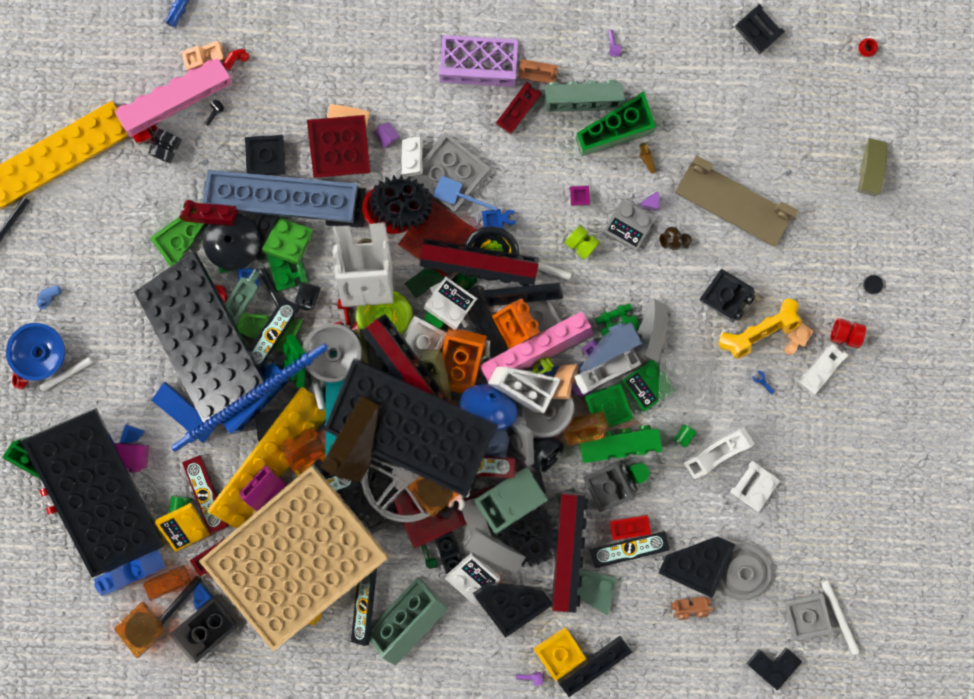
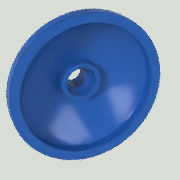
M29 323L21 326L10 336L6 346V358L10 368L15 374L27 380L39 381L51 377L59 370L65 357V345L60 334L54 328L42 323ZM40 349L43 350V354L41 356L38 354Z
M479 384L471 386L461 396L460 407L498 424L496 431L510 427L517 417L515 401L491 385Z

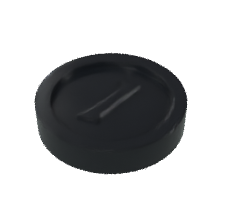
M877 275L868 276L863 282V288L869 294H877L883 288V281Z

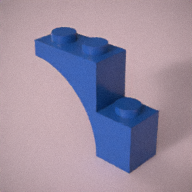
M156 550L94 578L95 589L103 596L155 573L166 566L159 551Z

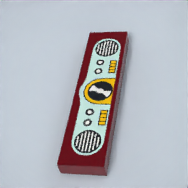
M202 455L182 462L209 534L228 527L229 525L226 522L210 514L208 511L218 496Z
M484 456L476 476L515 478L516 458Z

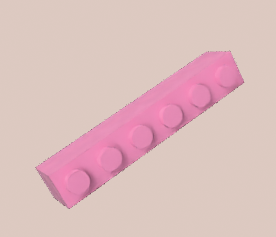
M218 58L208 60L202 67L189 70L181 78L176 77L169 84L156 87L152 93L137 97L129 105L124 104L115 111L116 116L128 136L132 137L231 85L230 76Z
M581 311L486 361L480 367L488 382L496 367H509L526 371L540 362L541 358H550L592 336V328Z

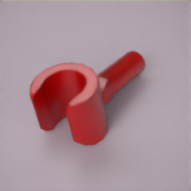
M339 299L338 309H344L346 325H351L349 307H342L341 300Z

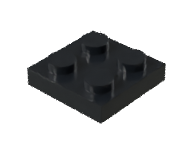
M283 135L245 137L246 172L248 174H286Z

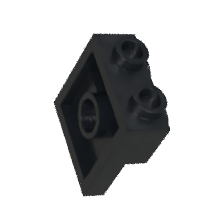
M721 268L699 300L715 310L723 318L734 323L735 320L739 321L742 318L744 307L746 304L751 305L756 296L752 286Z

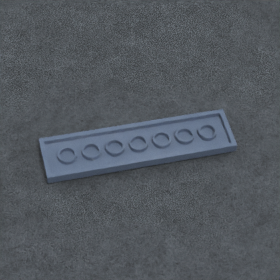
M208 170L203 203L232 205L237 207L238 212L353 223L358 184Z

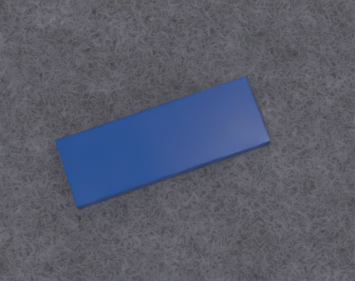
M167 382L161 385L151 400L188 431H192L193 428H197V425H201L203 422L194 404ZM216 427L197 439L205 443Z

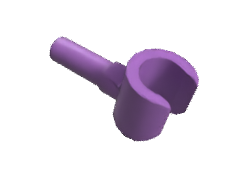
M609 30V54L619 57L621 45H615L613 30Z
M541 672L529 675H516V680H533L534 686L542 685L544 682Z

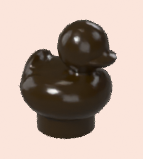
M668 227L660 235L659 241L664 249L678 250L681 246L688 249L692 242V237L687 233L681 235L676 227Z

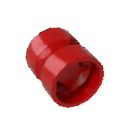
M837 318L832 327L830 340L841 345L846 342L847 346L859 349L865 339L866 326L856 322L850 324L849 320Z

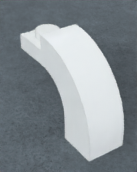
M632 348L591 370L579 373L574 378L582 394L606 381L634 369L641 363Z
M741 428L713 441L691 456L684 464L692 477L696 479L710 472L727 458L752 447L755 443L746 429Z

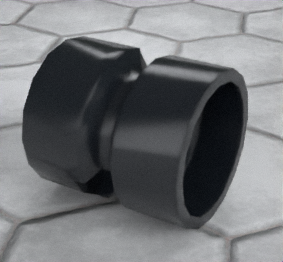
M158 129L154 138L156 143L151 144L148 154L171 164L175 156L173 151L178 149L182 139L165 130Z

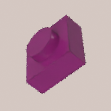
M589 185L571 186L569 188L571 207L590 206Z

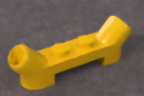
M789 298L783 300L779 314L765 318L762 323L756 326H750L740 335L723 332L719 339L720 349L730 351L735 359H740L752 353V344L780 329L785 334L795 330L802 324V319L797 314L799 303Z

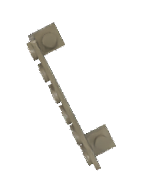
M696 155L675 193L769 245L777 246L790 220L796 217L799 210L784 202L779 204L771 202L712 170L711 168L714 164Z

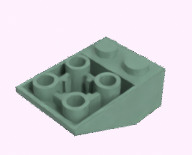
M528 467L515 474V478H508L474 501L496 534L548 501Z

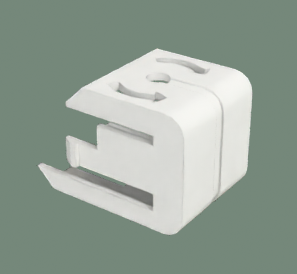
M385 223L369 224L372 243L353 244L350 226L332 227L336 241L333 253L337 261L335 276L342 307L393 303V268Z

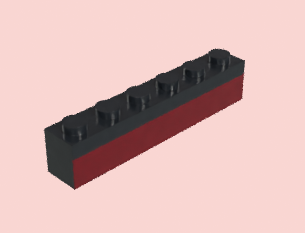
M424 238L419 266L426 270L440 269L445 273L458 272L467 277L476 275L481 276L485 280L494 278L500 279L504 283L517 282L522 286L535 285L539 257Z
M386 314L374 320L361 331L365 340L372 345L377 356L383 360L392 375L451 402Z
M560 491L551 603L552 611L576 613V607H580L581 597L577 594L578 588L582 586V576H579V568H583L584 558L581 556V549L585 548V537H582V530H586L587 519L583 517L584 510L588 509V498H585L584 493Z

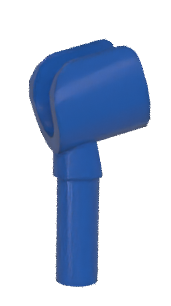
M757 371L762 377L761 380H757L754 376H752V380L755 383H760L773 394L775 391L764 380V373Z

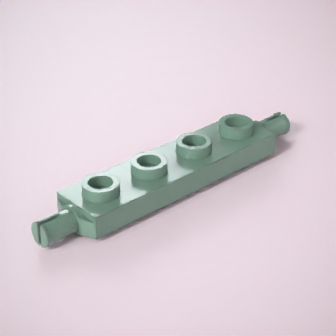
M256 269L253 270L249 278L241 277L225 302V306L235 324H237L259 289L255 282L261 273Z

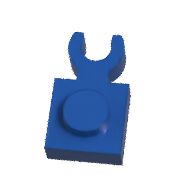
M501 209L497 211H482L483 227L496 226L503 228L502 223L510 226L515 225L516 221H509L507 218L509 215L515 214L514 210H508L505 214H501Z

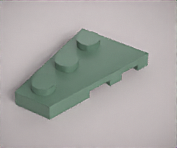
M579 568V576H582V586L578 588L577 595H580L581 600L608 616L616 577Z

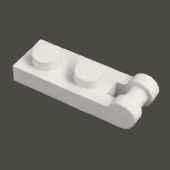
M834 342L827 346L798 382L813 395L819 391L840 363L848 356V353L845 350H840ZM831 353L837 356L834 360L829 357Z

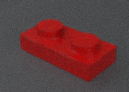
M647 514L609 520L612 540L651 535Z

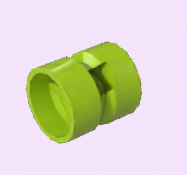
M581 224L564 242L571 250H577L576 254L582 260H585L600 243L593 235L589 236L588 231Z

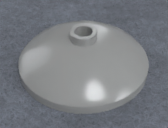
M325 324L319 326L308 335L303 349L306 353H310L325 343L329 350L314 359L311 365H306V368L314 377L325 382L345 380L352 360L354 358L361 360L362 350L357 336L343 325ZM333 351H337L335 358L331 357Z
M570 395V399L551 398L544 413L533 412L521 404L519 406V416L526 420V427L533 431V436L538 438H550L563 432L571 423L575 412L572 395Z

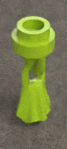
M543 357L540 359V362L534 365L531 373L544 374L545 372H550L554 364L549 357ZM542 365L544 369L540 371L538 367Z

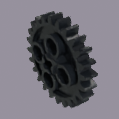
M393 175L392 180L385 177V182L380 180L378 186L375 185L374 190L371 191L370 210L374 211V217H379V223L385 221L386 227L392 225V230L396 226L399 227L400 231L403 230V227L410 231L411 226L417 229L418 223L424 225V221L428 220L429 215H431L433 201H431L432 195L428 194L429 189H423V183L418 185V179H415L413 182L410 181V176L407 179H403V175H400V178L397 179Z
M371 460L372 464L392 473L393 469L388 470V466H383L381 463ZM369 467L368 472L370 476L368 484L373 473L377 472L372 484L374 491H371V493L380 498L393 479ZM380 477L387 480V485L384 488H379L376 485V480ZM362 481L357 486L362 492L359 498L351 496L352 489L341 492L344 495L341 498L346 500V504L350 506L352 511H356L355 515L357 517L360 513L363 514V519L366 518L367 514L373 519L375 513L379 518L381 517V514L369 504L367 498L365 503L361 504L364 495ZM395 486L381 501L380 505L382 507L391 499L390 495L398 491L395 489Z
M540 506L520 518L525 523L523 528H515L513 522L498 533L501 535L496 537L526 556L522 562V567H524L525 562H528L529 566L532 567V561L540 565L539 559L542 558L544 561H547L545 555L552 556L550 548L556 549L553 542H556L557 538L554 535L557 534V530L552 528L557 524L556 522L550 523L553 518L552 515L546 517L547 510L541 513ZM536 522H541L544 527L542 531L536 532L533 530V525ZM529 530L531 535H542L544 539L530 536L526 540L523 535H512L510 532L515 531L525 534ZM515 538L520 539L522 542L518 548L511 546V541ZM534 541L541 544L540 549L537 551L530 549V544Z

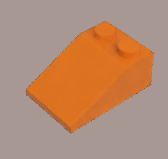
M451 327L445 335L442 357L447 370L451 391L463 394L467 388L476 385L487 336L457 328L456 330Z

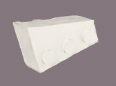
M496 367L488 384L529 410L544 413L561 379L509 367Z

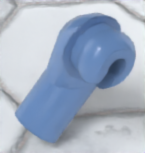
M56 285L42 290L37 299V306L40 309H46L50 305L53 296L62 294L61 287Z

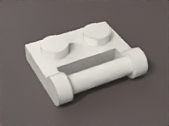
M751 461L748 465V470L736 487L730 490V493L759 512L780 480ZM758 472V477L746 494L743 495L741 493L754 473Z

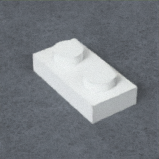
M421 137L403 139L402 175L404 177L422 175L423 144Z

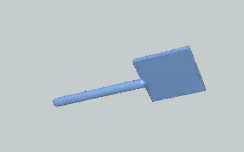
M441 175L433 195L434 198L454 205L459 196L494 211L498 210L495 206L459 193L462 183Z

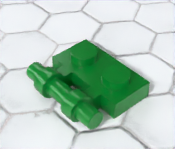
M267 255L278 292L297 287L295 279L300 278V282L309 283L307 278L308 271L304 268L302 261L304 259L303 256L299 264H296L297 272L293 273L290 265L291 262Z
M630 303L626 305L621 304L616 307L617 309L608 313L605 311L601 313V316L594 318L597 325L604 323L606 328L600 330L602 337L610 332L608 328L614 326L610 320L617 316H620L622 321L616 324L624 322L625 325L632 323L636 333L640 327L635 315L629 318L626 315L627 312L632 310Z

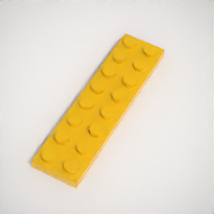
M113 101L106 103L1 163L0 210L128 138V134L116 116L115 111L118 109Z
M304 387L299 389L209 507L208 511L210 514L236 529L252 516L254 509L242 500L239 493L265 465L270 467L279 476H282L291 465V462L294 461L326 419V409L319 411L315 394Z

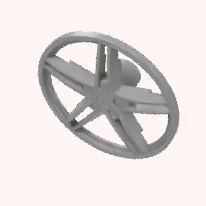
M371 453V460L394 468L391 473L372 463L370 464V467L393 479L378 501L375 500L369 488L368 470L362 480L364 494L377 512L391 520L414 522L430 516L440 508L425 504L428 510L424 511L413 494V490L417 489L418 491L419 481L425 478L390 461L375 457V454ZM395 486L398 489V491L382 507L380 505L381 501ZM403 491H407L421 513L408 516L398 515L386 510V508Z

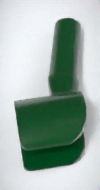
M421 545L425 555L426 567L429 569L437 568L436 557L430 558L426 545Z

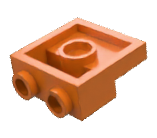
M522 298L491 316L508 349L540 333L538 322L532 318L529 313V306L523 302Z

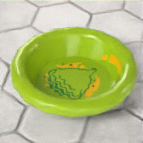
M393 291V303L358 306L356 321L359 329L366 328L374 320L386 314L400 334L404 336L413 318L410 303L406 297L397 291Z

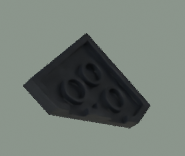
M716 536L667 554L658 574L713 598L736 544Z
M488 582L473 592L474 597L505 638L551 607L552 603L541 587Z

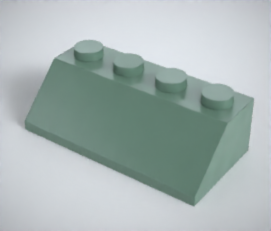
M608 80L605 83L587 81L586 84H579L577 81H570L567 84L550 82L544 88L545 112L616 110L625 101L622 82L617 83L616 80Z
M417 577L371 626L370 641L383 659L396 666L449 608L427 584Z

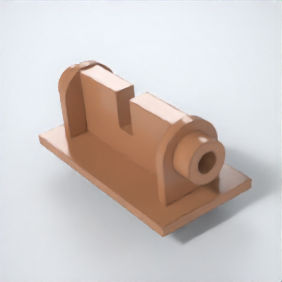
M521 59L518 78L543 83L556 82L558 66Z
M706 596L692 598V606L689 604V599L671 602L672 610H676L673 618L686 620L694 615H697L698 618L709 616L713 611V607L708 608V606H711L710 598H706Z

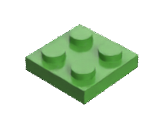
M278 217L262 251L268 255L298 265L314 231L311 228Z

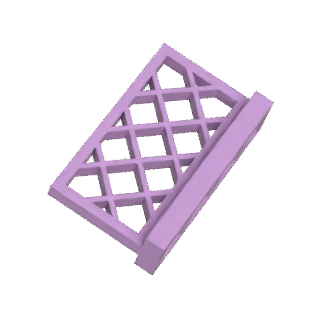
M443 35L439 69L440 83L515 87L518 40ZM446 42H455L458 47L450 52L446 47ZM468 43H473L477 48L469 53L464 46ZM487 44H492L496 48L490 54L483 49ZM506 45L514 46V51L509 55L502 50ZM460 49L467 55L461 61L454 56ZM479 50L486 56L480 62L473 57ZM499 51L504 59L497 64L492 56ZM450 57L457 63L453 67H444L445 61ZM469 58L475 64L471 69L465 68L463 65ZM487 60L494 65L490 70H486L481 66ZM508 61L513 67L512 71H504L500 66Z

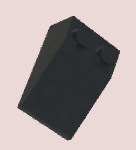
M216 594L169 633V636L188 659L195 664L240 626L242 622L220 595Z

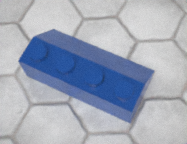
M268 362L262 368V374L265 379H271L272 375L275 376V373H280L279 371L284 369L277 362ZM288 376V380H284L283 383L279 382V386H275V389H271L270 392L266 391V395H262L261 398L257 397V401L253 400L252 404H249L247 407L244 406L243 410L240 409V412H236L234 416L231 415V418L223 421L228 432L231 434L240 433L255 418V413H259L291 381L290 377Z

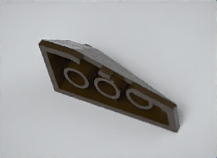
M364 395L361 396L321 465L322 469L337 478L356 482L363 480L371 464L370 457L374 445L373 439L377 427L379 404Z

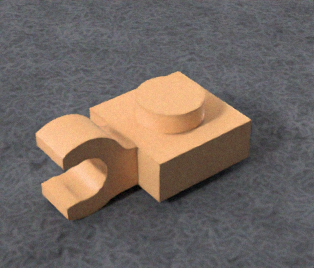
M802 323L798 328L789 332L786 338L790 339V342L785 347L784 352L788 355H793L798 345L800 347L805 346L814 331Z

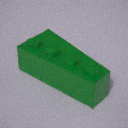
M644 91L632 100L625 102L616 110L609 112L600 120L577 132L575 139L581 157L654 133L656 125Z
M650 424L639 426V430L632 431L631 427L620 429V433L613 434L611 430L601 432V436L594 437L593 434L582 435V439H578L582 463L608 460L612 457L623 458L630 454L644 455L649 451H655V453L663 452L659 428H651Z

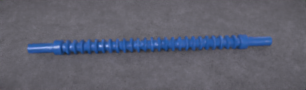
M324 343L312 352L303 354L302 358L293 361V364L284 367V370L281 369L280 373H275V376L272 375L271 379L268 378L266 382H262V385L259 384L257 388L254 387L253 391H249V394L245 393L244 396L240 397V400L236 399L231 405H227V408H223L218 414H214V417L211 416L205 422H202L201 425H197V428H193L192 431L190 430L185 433V437L171 445V449L176 452L188 443H194L197 441V438H201V435L204 436L210 430H213L214 427H218V424H222L227 418H231V415L234 416L236 412H240V409L243 410L244 406L247 407L249 404H252L253 400L257 401V397L261 398L262 395H266V391L270 392L271 389H275V386H279V382L283 383L284 380H288V376L292 377L293 374H297V371L306 368V365H311L314 359L329 350L327 344Z

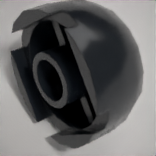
M556 437L533 438L534 464L531 466L539 474H541V471L546 472L557 462L558 458L556 456L559 452L563 453L565 444Z

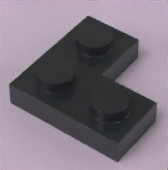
M785 647L774 661L758 649L746 664L778 691L802 661Z

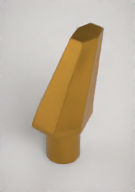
M641 143L639 145L641 150L640 157L650 173H655L656 169L651 150H648L647 143Z

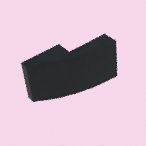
M453 531L435 539L446 574L463 561Z

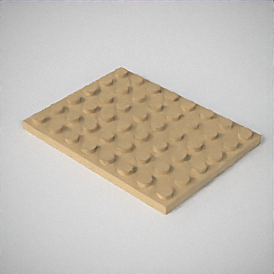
M313 464L199 562L269 648L275 651L390 556Z

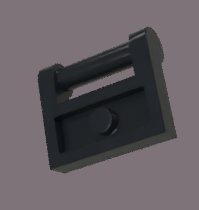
M761 4L757 5L734 27L759 55L786 32L782 27L779 28L764 12ZM756 15H757V16L764 22V24L774 33L772 36H771V35L768 33V31L757 21V19L755 18Z

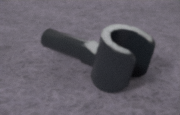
M215 99L211 102L210 107L213 111L205 125L209 126L214 117L224 110V106L219 100Z

